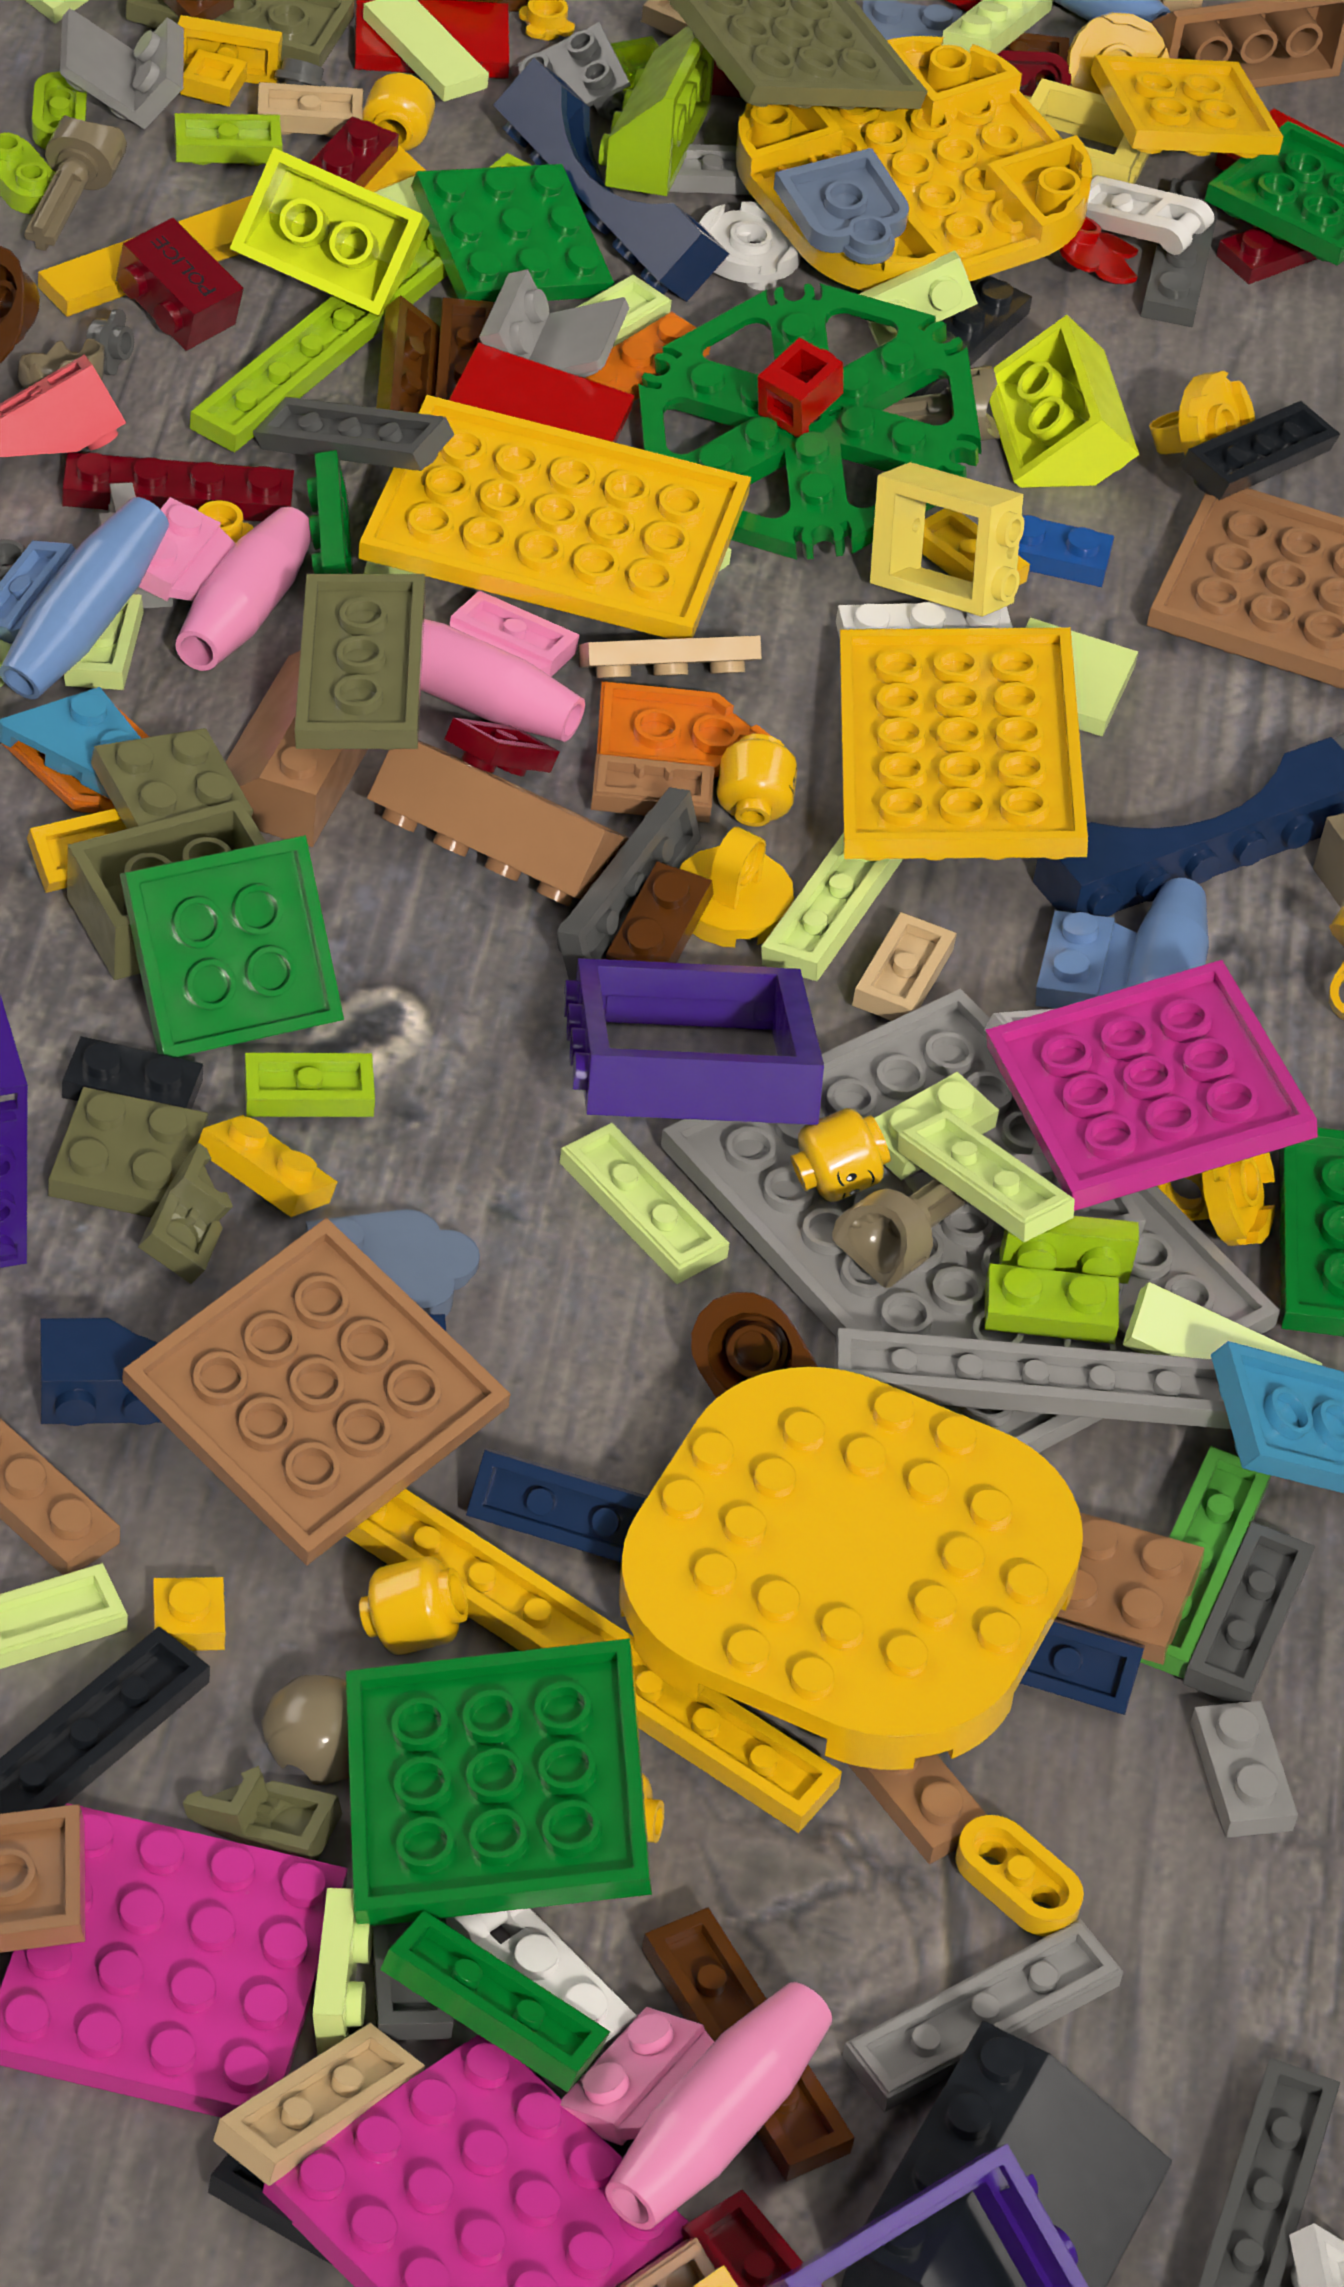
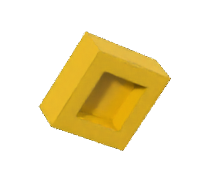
M198 49L183 73V89L180 94L200 99L208 104H220L230 107L247 79L248 61Z
M153 1578L154 1630L159 1626L190 1651L225 1650L224 1578Z

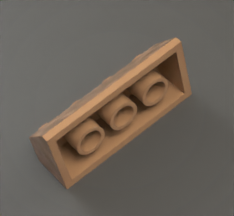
M1251 0L1172 11L1149 22L1163 38L1169 58L1239 62L1254 88L1339 76L1344 58V0Z
M300 650L289 655L229 755L226 764L252 807V819L260 832L283 839L306 835L308 846L313 847L368 749H296L295 718Z
M419 740L418 749L388 750L367 799L386 807L381 816L384 820L411 832L415 831L418 823L437 832L433 843L466 857L469 848L489 856L484 866L487 869L516 882L521 872L541 881L536 892L566 906H570L574 897L582 899L591 884L600 877L616 856L619 848L625 845L629 839L625 835L493 773L471 766L461 758Z

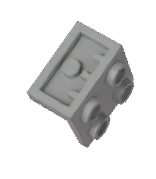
M68 9L62 16L61 75L74 89L80 92H88L105 103L117 117L124 120L129 119L145 130L182 91L184 28L168 17L154 32L151 30L145 32L133 50L73 9Z
M528 269L508 274L479 338L482 344L580 377H587L595 374L605 366L628 313L629 305L626 299L621 297L549 313V305L544 292L541 289H537Z

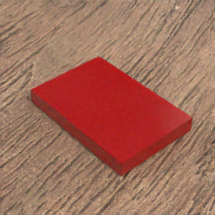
M356 0L355 69L415 73L363 19L364 3L374 0ZM417 0L489 73L488 78H508L510 60L509 11L507 3Z
M478 342L449 400L616 443L631 412L635 395Z

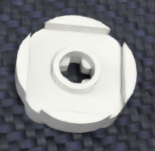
M741 202L740 210L724 212L725 204L712 208L702 217L700 223L729 253L727 258L713 273L733 281L747 283L749 287L756 290H769L776 286L777 280L792 274L800 264L802 255L758 202Z

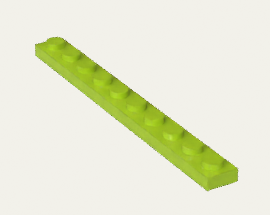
M506 153L489 168L530 166V164ZM429 228L425 233L408 274L388 305L400 295L411 304H414L448 275ZM331 296L195 407L190 413V429L235 453L254 437L253 431L285 397L301 398L383 330L385 310L379 317L335 296Z

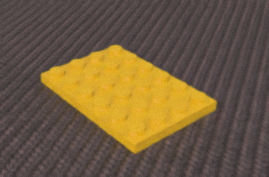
M430 395L426 396L419 414L446 417L455 435L438 452L435 461L422 471L393 467L359 541L358 559L416 574H425V576L668 639L694 637L749 495L751 477Z
M1071 627L840 629L844 859L880 861L883 859L924 858L936 861L945 858H986L989 860L1048 858L1059 860L1066 857H1087L1088 832Z

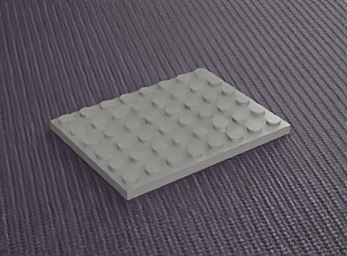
M961 988L822 1054L824 1074L819 1119L845 1108L855 1109L863 1118L869 1115L875 1118L958 1072L999 1109L996 1127L982 1135L1011 1155H1031L1036 1141L987 1048L986 1032L984 1029L990 1018ZM683 1119L664 1128L662 1131L660 1146L836 1338L838 1328L1138 1353L1123 1346V1341L1139 1291L1148 1282L1259 1334L1271 1330L1277 1323L1280 1310L1157 1186L1131 1194L1145 1217L1146 1223L1141 1238H1139L1129 1283H1119V1329L1115 1344L984 1330L986 1276L989 1263L1000 1264V1248L1005 1228L969 1202L931 1228L933 1247L929 1259L890 1288L882 1287L833 1241L832 1232L835 1222L846 1210L872 1192L886 1188L902 1192L908 1197L935 1179L923 1169L901 1181L889 1168L883 1165L884 1175L878 1184L840 1201L829 1202L818 1193L815 1187L804 1191L791 1163L790 1155L800 1152L798 1133L807 1124ZM939 1405L1009 1434L1038 1453L1103 1419Z

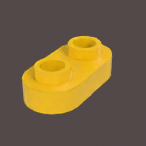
M984 1815L966 1824L961 1832L956 1851V1865L961 1875L1022 1929L1031 1934L1047 1937L1077 1921L1084 1891L1080 1879L1068 1866L1011 1819L998 1815ZM983 1857L994 1858L1001 1864L991 1865ZM1043 1902L1050 1905L1052 1908H1044L1035 1903Z

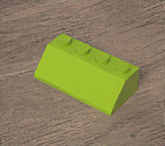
M686 26L655 49L645 68H638L634 89H627L622 112L616 111L613 116L611 134L604 133L599 150V165L606 166V187L661 196L668 195L687 156L688 146L693 144L711 106L714 59L703 44L695 38L689 26Z

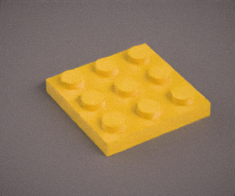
M1094 55L1091 75L1132 149L1148 154H1157L1162 150L1185 151L1196 156H1207L1211 152L1234 153L1243 158H1256L1260 154L1279 155L1283 135L1239 62Z

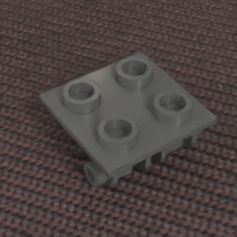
M600 22L584 30L577 31L569 38L539 53L532 54L523 61L509 67V71L515 80L535 57L561 77L589 107L594 105L598 114L609 120H613L616 111L622 112L624 101L622 90L631 86Z

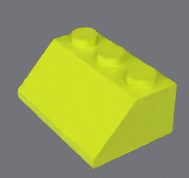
M273 148L229 249L380 317L408 274L430 222L423 214Z
M1065 315L993 368L997 386L991 395L989 403L1013 481L1020 488L1096 486L1139 455L1104 349L1068 315Z

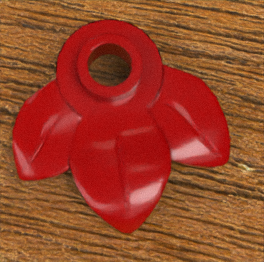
M1085 216L1081 229L1075 237L1059 249L1062 257L1072 266L1086 273L1095 271L1101 279L1107 282L1128 285L1136 282L1138 276L1129 267L1125 259L1135 257L1139 250L1115 235L1101 232L1100 225Z

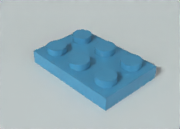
M1227 1341L1213 1352L1211 1358L1219 1383V1392L1224 1401L1235 1441V1449L1242 1468L1344 1493V1372Z

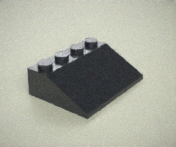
M982 2020L864 2226L977 2156L1008 2144L1025 2175L1034 2174L1038 2185L1037 2196L1052 2223L1060 2227L1071 2239L1078 2256L1077 2267L1088 2286L1107 2287L1171 2167L1172 2160L1050 2053ZM973 2191L968 2192L846 2267L841 2287H1027Z

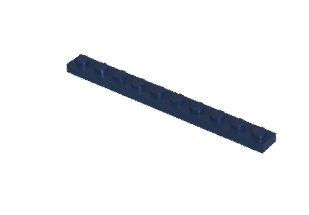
M488 1448L483 1453L466 1516L622 1562L624 1541L629 1527L648 1496ZM1055 1619L1020 1684L1125 1715L1145 1645Z

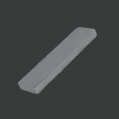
M1079 1919L845 2043L842 2057L883 2112H886L949 2078L982 2020L1022 2039L1117 1988L1120 1985L1123 1971L1084 1922Z

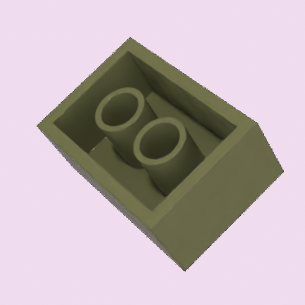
M241 799L69 844L67 899L113 980L140 974V968L120 873L267 842Z

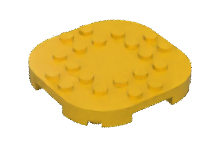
M909 36L890 39L887 42L928 91L920 109L897 108L895 111H887L880 108L855 107L854 109L846 110L836 106L800 108L794 105L777 104L758 107L747 103L742 117L739 116L735 159L739 177L748 192L802 257L827 277L851 288L866 291L908 271L931 263L954 250L961 258L969 282L1043 258L1059 250L1075 237L1085 220L1092 181V164L1087 149L1077 135L1065 139L1061 138L1020 92L1022 74L1002 57L972 44L970 52L959 46L943 45L944 37ZM872 148L909 204L906 229L899 237L895 238L892 256L882 263L862 264L851 260L844 252L828 253L813 247L807 241L774 189L775 173Z
M798 1367L771 1371L752 1377L728 1389L704 1410L639 1509L624 1541L619 1585L621 1617L625 1616L635 1637L634 1649L640 1658L657 1676L679 1692L697 1700L704 1688L708 1687L826 1738L825 1756L843 1763L880 1770L913 1769L915 1758L932 1756L948 1751L951 1759L970 1751L987 1739L1002 1724L1011 1710L1015 1690L1060 1609L1066 1611L1072 1597L1082 1552V1520L1075 1498L1058 1471L1033 1448L1009 1434L858 1373L825 1367Z

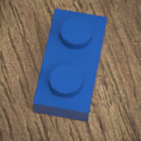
M1022 515L1024 518V532L1019 541L1018 555L1030 564L1029 571L1093 586H1103L1114 535L1097 532L1090 528L1074 527L1047 521L1032 515Z

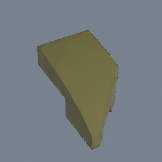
M200 1143L189 1152L153 1214L138 1246L142 1251L190 1284L206 1270L223 1229L219 1220L233 1208L227 1192H219L214 1188L205 1168L211 1157L207 1148Z
M259 1766L242 1772L243 1781L241 1784L209 1797L203 1796L201 1790L187 1795L183 1802L186 1816L189 1819L227 1839L315 1861L320 1857L343 1814L338 1795L278 1781H271L265 1784Z

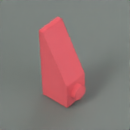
M85 354L0 404V457L78 452L85 447L92 451L107 445L118 436L116 429L126 424V421Z

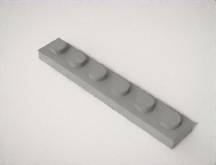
M838 1328L835 1343V1369L850 1371L876 1379L937 1405L1231 1429L1224 1401L1219 1392V1383L1212 1359Z

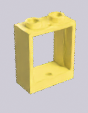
M1043 78L1032 97L1025 95L1027 100L1053 129L1117 147L1115 154H1110L1085 146L1091 159L1092 179L1098 175L1135 184L1150 154L1132 149L1103 95Z
M911 462L879 474L877 476L870 583L981 617L1013 604L1020 583L1017 564L1019 541L1024 532V518L1022 516L1023 494ZM926 503L978 517L973 582L921 567Z

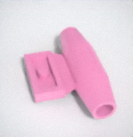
M170 497L160 509L169 521V528L139 588L165 601H168L170 598L193 601L175 643L179 657L189 667L200 671H207L218 665L257 632L292 586L312 541L309 518L302 511L293 507H282L235 543L220 528L221 522L199 512L191 506Z
M479 590L451 615L450 625L424 619L421 691L492 723L513 726L527 733L566 742L574 735L582 720L585 700L552 678V676L576 654L579 634Z
M788 1983L723 2032L715 2042L705 2031L702 2024L645 2007L562 2098L560 2106L591 2127L602 2139L621 2146L627 2140L635 2139L605 2189L610 2205L622 2219L636 2228L643 2230L652 2229L715 2180L787 2099L832 2024V2014L829 2007L815 1991L800 1983Z

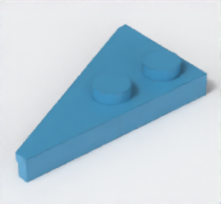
M101 687L0 719V742L11 748L19 740L46 754L45 766L60 774L75 777L82 785L107 798L109 796L91 765L94 746L141 739Z

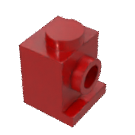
M800 337L757 376L759 415L773 419L779 427L798 438L802 434L809 432V425L844 393L843 362L828 350L820 349Z

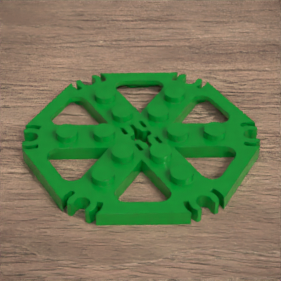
M821 283L820 300H815V292L811 284H804V296L797 301L787 300L784 297L783 287H776L774 291L775 305L771 306L768 303L766 289L662 347L663 353L655 355L656 373L660 374V376L644 372L642 375L643 386L638 384L644 450L751 477L750 485L786 465L791 504L789 511L778 518H767L742 510L731 540L796 560V543L802 542L803 555L807 560L814 559L813 547L821 541L831 542L834 545L836 556H843L845 552L844 537L849 536L853 554L873 542L875 505L868 508H857L848 502L842 459L882 471H889L911 462L967 478L966 466L958 463L977 466L979 462L978 453L982 455L968 348L965 347L963 349V341L960 337L943 343L947 340L946 324L943 321L936 322L935 315ZM837 314H850L864 320L891 326L898 332L891 341L843 367L844 393L818 417V421L809 425V432L802 434L799 438L779 427L773 419L759 415L758 374L710 361L702 355L707 347L734 334L741 328L755 323L763 324L771 331L774 360L799 337L820 349L829 351L826 323L832 316ZM937 379H947L950 383L954 416L946 424L931 425L882 411ZM675 409L735 428L690 453L676 454L671 452L666 445L664 413L666 410ZM926 503L925 512L934 508L936 505Z

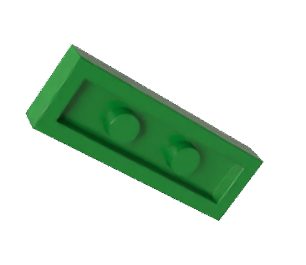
M333 450L316 453V477L307 478V489L312 512L319 513L309 516L315 550L321 549V552L312 554L314 574H353L348 492L338 452Z
M425 1910L392 1945L380 1968L381 1971L567 2093L600 2053L611 2032Z

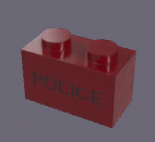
M173 217L123 243L116 281L129 298L135 299L155 319L161 331L171 335L185 351L236 324L244 288Z

